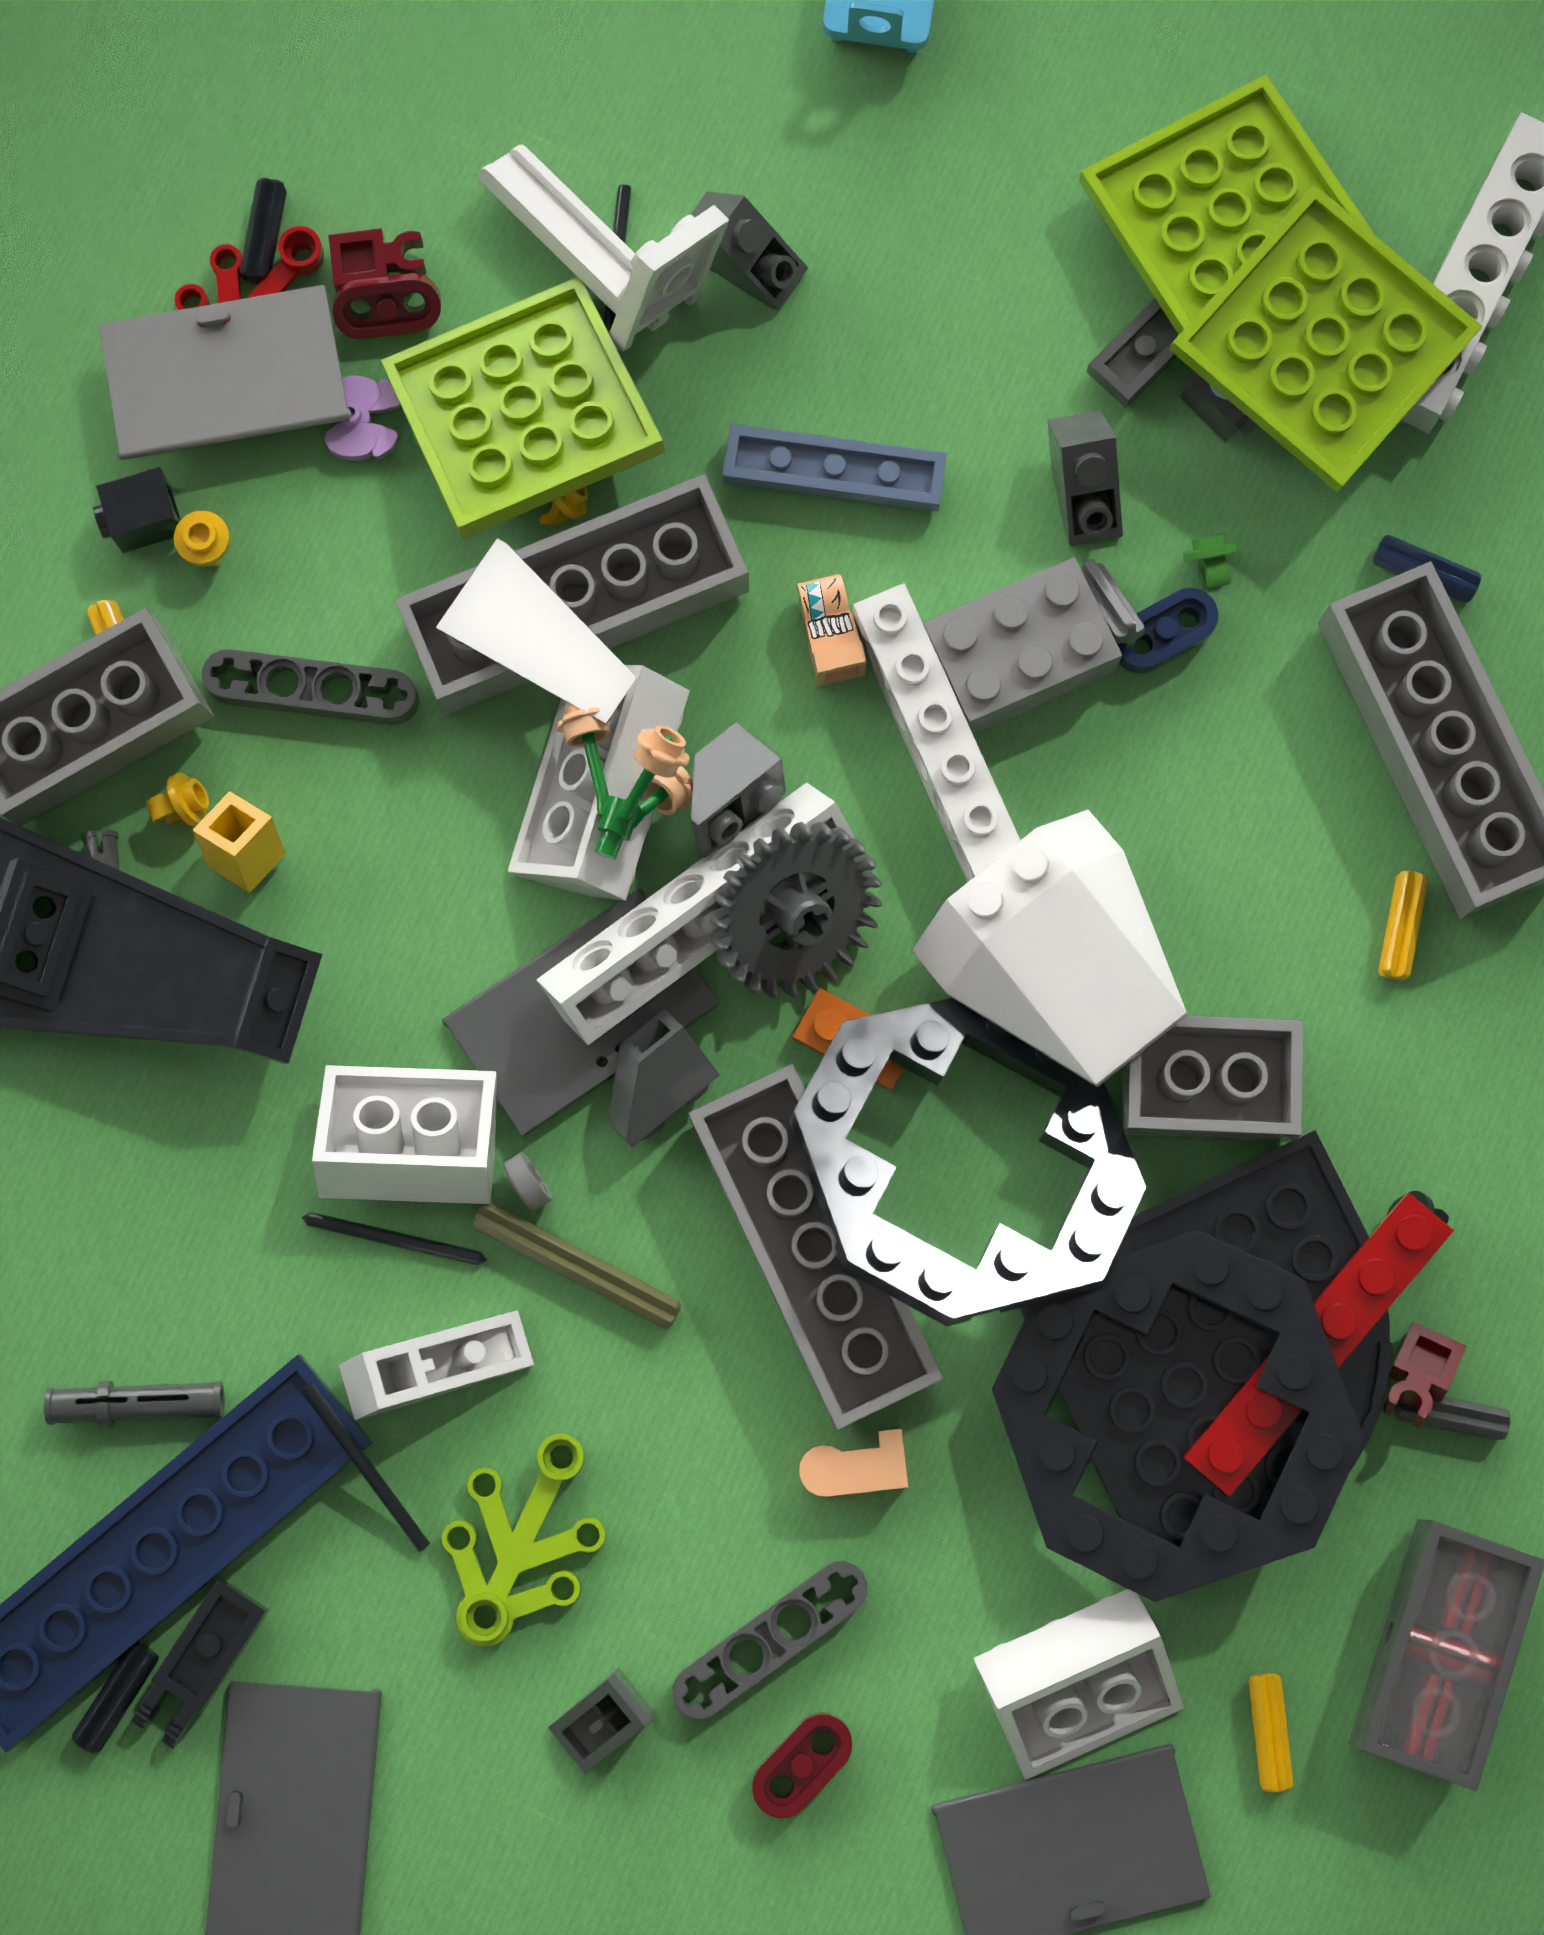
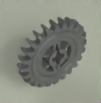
M798 822L792 826L790 834L782 827H779L772 832L770 843L767 844L762 838H758L753 843V855L750 856L742 852L736 858L740 866L739 870H728L724 874L723 879L729 883L728 889L718 890L714 896V900L722 908L714 910L710 915V922L717 927L711 934V943L719 949L717 961L725 968H728V975L735 982L743 983L754 994L759 993L762 989L767 996L773 999L778 997V984L788 996L797 998L796 983L798 979L807 989L817 992L818 987L814 981L815 972L820 971L829 980L837 981L831 962L837 959L848 966H854V962L845 947L848 944H853L862 948H868L867 942L856 932V929L860 926L877 928V922L864 912L863 909L869 906H882L881 900L872 892L867 891L869 887H880L882 882L875 874L866 871L875 869L876 863L869 855L865 854L864 845L857 839L850 838L849 834L842 828L830 829L824 822L815 823L809 828L803 822ZM811 872L817 875L806 883L803 873ZM789 877V880H784V881L780 882L781 880H783V879ZM765 901V912L762 915H760L761 907ZM781 932L784 933V943L770 941Z

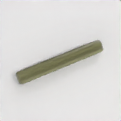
M491 1202L490 1204H482L474 1217L472 1225L476 1230L664 1329H669L679 1314L681 1304L678 1300Z

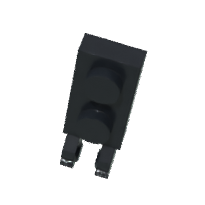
M217 1579L151 1679L155 1683L138 1707L131 1721L143 1729L156 1717L161 1704L168 1692L185 1702L177 1716L171 1720L165 1729V1735L162 1738V1742L172 1749L176 1747L195 1720L198 1712L205 1710L269 1612V1609L224 1579Z

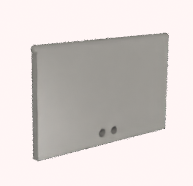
M325 285L98 324L120 460L351 419V411L348 409Z

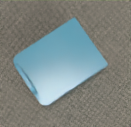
M826 0L823 30L827 36L832 38V41L843 42V40L901 48L907 49L906 52L917 54V50L923 49L928 43L935 0Z

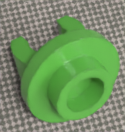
M1225 534L1192 539L1193 550L1183 552L1184 561L1198 560L1202 588H1213L1231 584L1225 554L1239 551L1237 542L1226 543Z

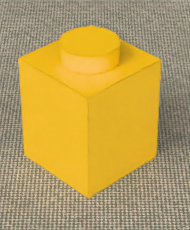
M230 791L192 830L207 867L248 893L286 855L272 817Z

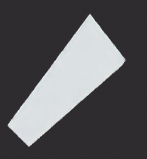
M498 538L436 626L437 629L585 712L589 708H599L600 712L590 715L604 723L608 722L636 680L634 674L509 545Z

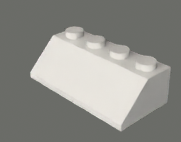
M625 665L634 674L636 680L608 722L610 736L596 743L609 796L627 799L644 769L634 757V751L639 745L637 742L638 735L642 730H654L658 725L669 727L677 732L683 720V712L690 690L643 665ZM561 698L507 872L518 877L588 897L626 900L630 886L635 878L636 866L645 836L651 825L653 810L633 829L630 840H623L616 860L606 858L594 852L602 833L597 829L602 816L597 814L596 793L584 747L568 746L564 733L557 731V723L565 716L564 709L571 705ZM645 794L643 795L638 805H640L644 800L647 799Z

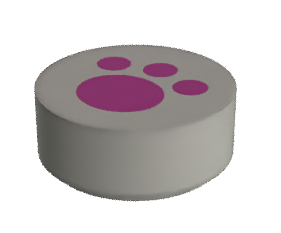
M524 1152L518 1153L504 1163V1171L508 1180L529 1209L537 1210L552 1200V1195L546 1182Z

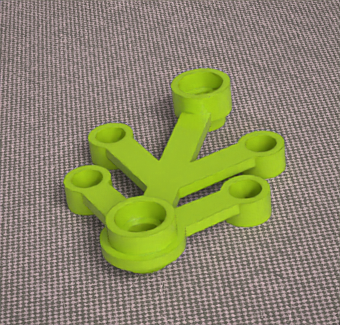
M554 1434L546 1438L540 1445L537 1461L542 1472L514 1531L512 1530L500 1495L503 1490V1479L499 1472L493 1468L483 1467L476 1469L470 1474L467 1481V1490L469 1495L478 1501L498 1561L488 1585L474 1552L478 1541L476 1528L468 1521L457 1520L449 1523L442 1532V1545L453 1556L465 1592V1597L458 1605L456 1612L457 1627L461 1635L473 1645L480 1647L496 1645L509 1635L515 1618L554 1604L557 1606H568L574 1603L579 1598L582 1587L578 1576L568 1570H561L552 1574L545 1585L510 1596L509 1594L520 1572L577 1551L584 1553L595 1552L606 1541L607 1532L604 1524L596 1518L586 1517L577 1521L570 1530L534 1542L563 1481L576 1476L584 1465L585 1452L583 1446L571 1435ZM561 1445L567 1446L573 1454L571 1464L563 1469L556 1467L551 1459L553 1450ZM483 1473L491 1475L495 1480V1490L489 1496H482L475 1489V1481ZM584 1524H593L599 1530V1540L593 1546H585L579 1541L578 1531ZM455 1527H464L470 1534L469 1544L464 1549H456L450 1543L449 1535ZM566 1577L573 1582L574 1593L569 1599L563 1600L555 1596L553 1584L557 1578ZM488 1605L495 1610L497 1619L492 1627L484 1628L477 1623L475 1615L480 1606Z

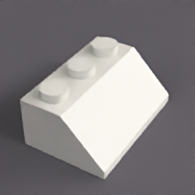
M326 1065L312 1158L319 1198L490 1204L495 1161L496 1071Z
M1129 1589L1105 1597L1099 1602L1062 1619L1051 1621L1042 1628L1008 1643L1000 1644L974 1658L986 1692L1025 1780L1184 1709L1161 1635L1139 1595Z

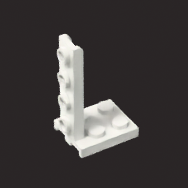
M524 145L516 146L503 157L480 169L477 177L616 314L609 335L613 343L622 352L631 347L635 334L646 326L653 332L666 323L670 316L668 312L683 301L688 306L697 301L729 222V219L713 205L697 217L687 215L676 224L669 236L658 243L654 240L648 241L635 254Z

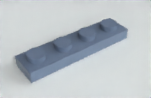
M730 424L722 476L723 483L939 512L947 453Z

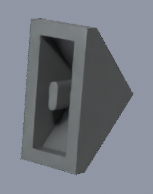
M618 1667L548 1728L582 1771L586 1773L652 1721L655 1712Z

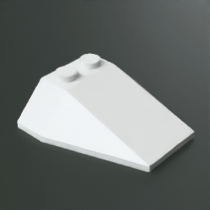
M1089 810L1034 829L944 902L912 949L915 956L947 995L1096 1087L1187 1016L1186 1009L1125 853Z

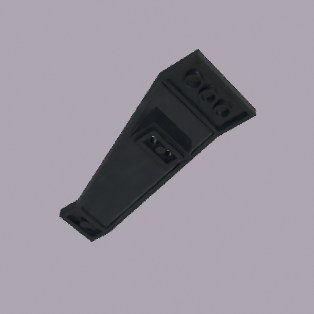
M0 817V1028L227 1046L282 1064H289L323 954L264 935ZM37 898H45L51 903L52 913L49 918L41 919L35 915L33 904ZM21 951L28 952L34 957L35 965L29 973L21 972L16 967L15 959Z

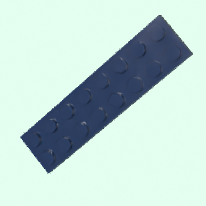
M296 1355L0 1604V1746L5 1753L14 1749L119 1660L129 1648L145 1638L352 1462L302 1394L301 1390L310 1383L316 1386L363 1452L374 1443L302 1355Z

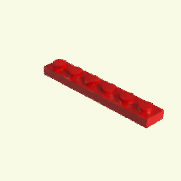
M1406 1193L1313 1302L1338 1368L1454 1232L1449 1225L1410 1193ZM1269 1355L1183 1456L1188 1463L1228 1497H1230L1302 1411L1255 1388Z

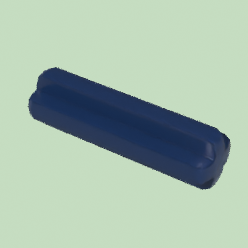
M1385 535L1381 539L1374 553L1373 562L1375 565L1399 575L1431 561L1448 596L1462 602H1470L1475 596L1481 582L1479 572L1394 536Z

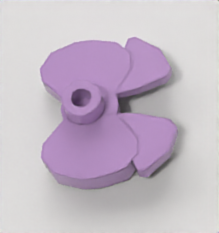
M352 375L343 377L348 409L351 411V419L338 421L326 433L325 444L333 456L345 461L367 460L373 455L375 459L380 460L394 450L399 437L395 430L370 423V413L398 409L400 403L391 383L385 378L380 379L377 384L373 379L363 376Z

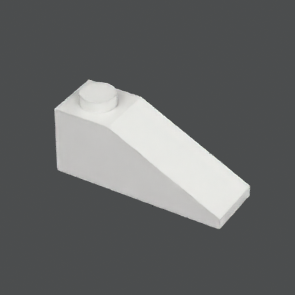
M518 1310L363 1352L340 1364L339 1367L354 1420H359L533 1366L534 1363Z

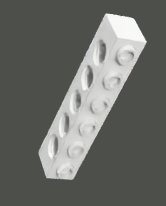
M1522 112L1507 136L1433 282L1439 290L1483 327L1444 371L1445 374L1440 375L1401 420L1427 434L1431 432L1439 418L1448 422L1451 419L1464 394V391L1456 388L1462 373L1465 372L1472 376L1487 348V345L1479 342L1485 327L1488 326L1495 330L1510 303V299L1502 296L1509 280L1518 284L1534 255L1525 250L1531 236L1533 235L1541 239L1544 234V123ZM1523 179L1530 182L1536 191L1524 190L1517 184L1516 180ZM1493 224L1506 226L1510 229L1513 236L1507 237L1499 234L1494 229ZM1469 269H1479L1485 272L1490 282L1476 280L1471 275Z
M903 583L853 604L852 613L867 659L968 883L1017 844L1020 838L907 587Z
M806 782L777 803L774 808L765 812L743 828L730 843L716 848L708 856L699 860L537 979L538 983L562 1019L589 1045L717 951L718 948L711 943V934L717 927L710 922V915L714 910L722 908L714 900V896L718 890L728 889L729 883L723 879V876L728 870H739L740 866L736 858L742 852L750 856L753 855V843L758 838H762L767 844L770 843L772 832L779 827H782L790 834L792 826L798 822H803L809 828L815 823L824 822L830 829L842 828L849 834L850 838L856 839L836 802ZM811 872L803 873L806 883L817 876ZM787 877V878L781 880L780 882H782V881H784V880H789V877ZM765 901L761 907L760 915H762L765 912Z

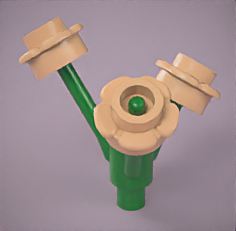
M571 704L564 709L565 716L557 723V731L564 733L568 746L584 747L596 793L597 814L602 816L597 827L602 833L594 852L606 858L616 860L623 840H630L633 829L653 809L664 815H672L677 810L684 811L688 805L692 804L693 780L690 774L683 768L688 765L690 759L684 748L686 741L678 732L666 726L658 725L654 730H642L637 737L639 745L634 751V757L644 769L627 799L609 796L596 744L610 736L608 722L604 723L590 715L600 712L599 708H589L585 712ZM645 794L647 799L644 800L640 805H638L643 795Z

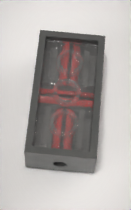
M1417 1519L1348 1744L1370 1754L1477 1791L1542 1576L1544 1559L1432 1520Z

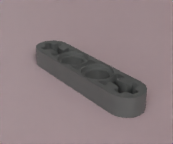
M231 649L220 650L212 654L205 661L202 669V680L207 690L216 700L229 705L396 725L408 721L416 713L419 704L418 693L411 679L402 672L390 669ZM229 665H234L239 675L256 678L254 668L260 667L257 675L258 693L252 694L254 688L250 682L240 680L232 681L230 689H224L220 680L216 678L217 673L224 674L227 672ZM282 670L294 672L298 676V686L292 695L279 698L269 692V681L275 673ZM335 677L346 678L353 684L351 697L342 704H331L323 698L325 684ZM364 680L370 681L368 687L372 693L388 694L392 685H398L402 696L407 697L405 701H396L394 710H387L382 699L366 696L368 707L360 708L364 700Z
M835 1561L826 1565L685 1667L677 1676L673 1686V1700L677 1709L692 1719H705L714 1715L853 1614L864 1603L867 1596V1581L863 1572L854 1564L846 1561ZM838 1572L843 1578L852 1574L857 1580V1583L851 1588L855 1598L847 1604L841 1598H836L824 1606L833 1616L822 1623L815 1605L802 1594L811 1587H814L817 1598H819L831 1588L828 1577L832 1573ZM790 1605L803 1607L811 1617L809 1631L799 1639H789L783 1636L777 1627L779 1613ZM741 1640L756 1642L764 1653L761 1667L750 1674L738 1672L730 1662L731 1648ZM718 1656L725 1674L732 1681L736 1682L738 1686L728 1692L724 1681H721L709 1692L712 1701L710 1705L704 1707L699 1701H694L689 1705L683 1697L689 1691L686 1680L694 1675L697 1680L702 1682L715 1674L716 1669L710 1666L708 1662Z

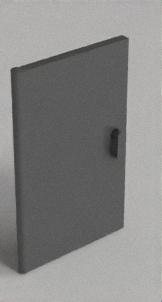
M640 888L629 894L626 900H620L442 1019L443 1025L451 1030L478 1071H496V1098L522 1137H525L614 1077L620 1044L663 1009L684 1028H687L719 1006V1002L695 968H692L589 1045L562 1019L537 979L645 901V894Z
M241 1681L230 1682L205 1935H360L382 1697L381 1690L372 1689L371 1691Z
M1170 1743L933 1804L931 1810L937 1819L965 1935H1067L1210 1898L1211 1894L1174 1757V1746Z

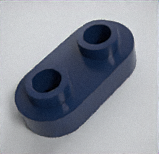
M1183 588L1136 613L1145 628L1144 635L1138 639H1142L1149 644L1150 652L1138 654L1134 652L1132 647H1124L1122 643H1117L1122 653L1119 663L1131 672L1148 673L1204 643L1211 636L1218 622V608L1213 598L1200 589ZM1183 613L1193 615L1196 618L1197 626L1193 628L1182 626L1178 616Z

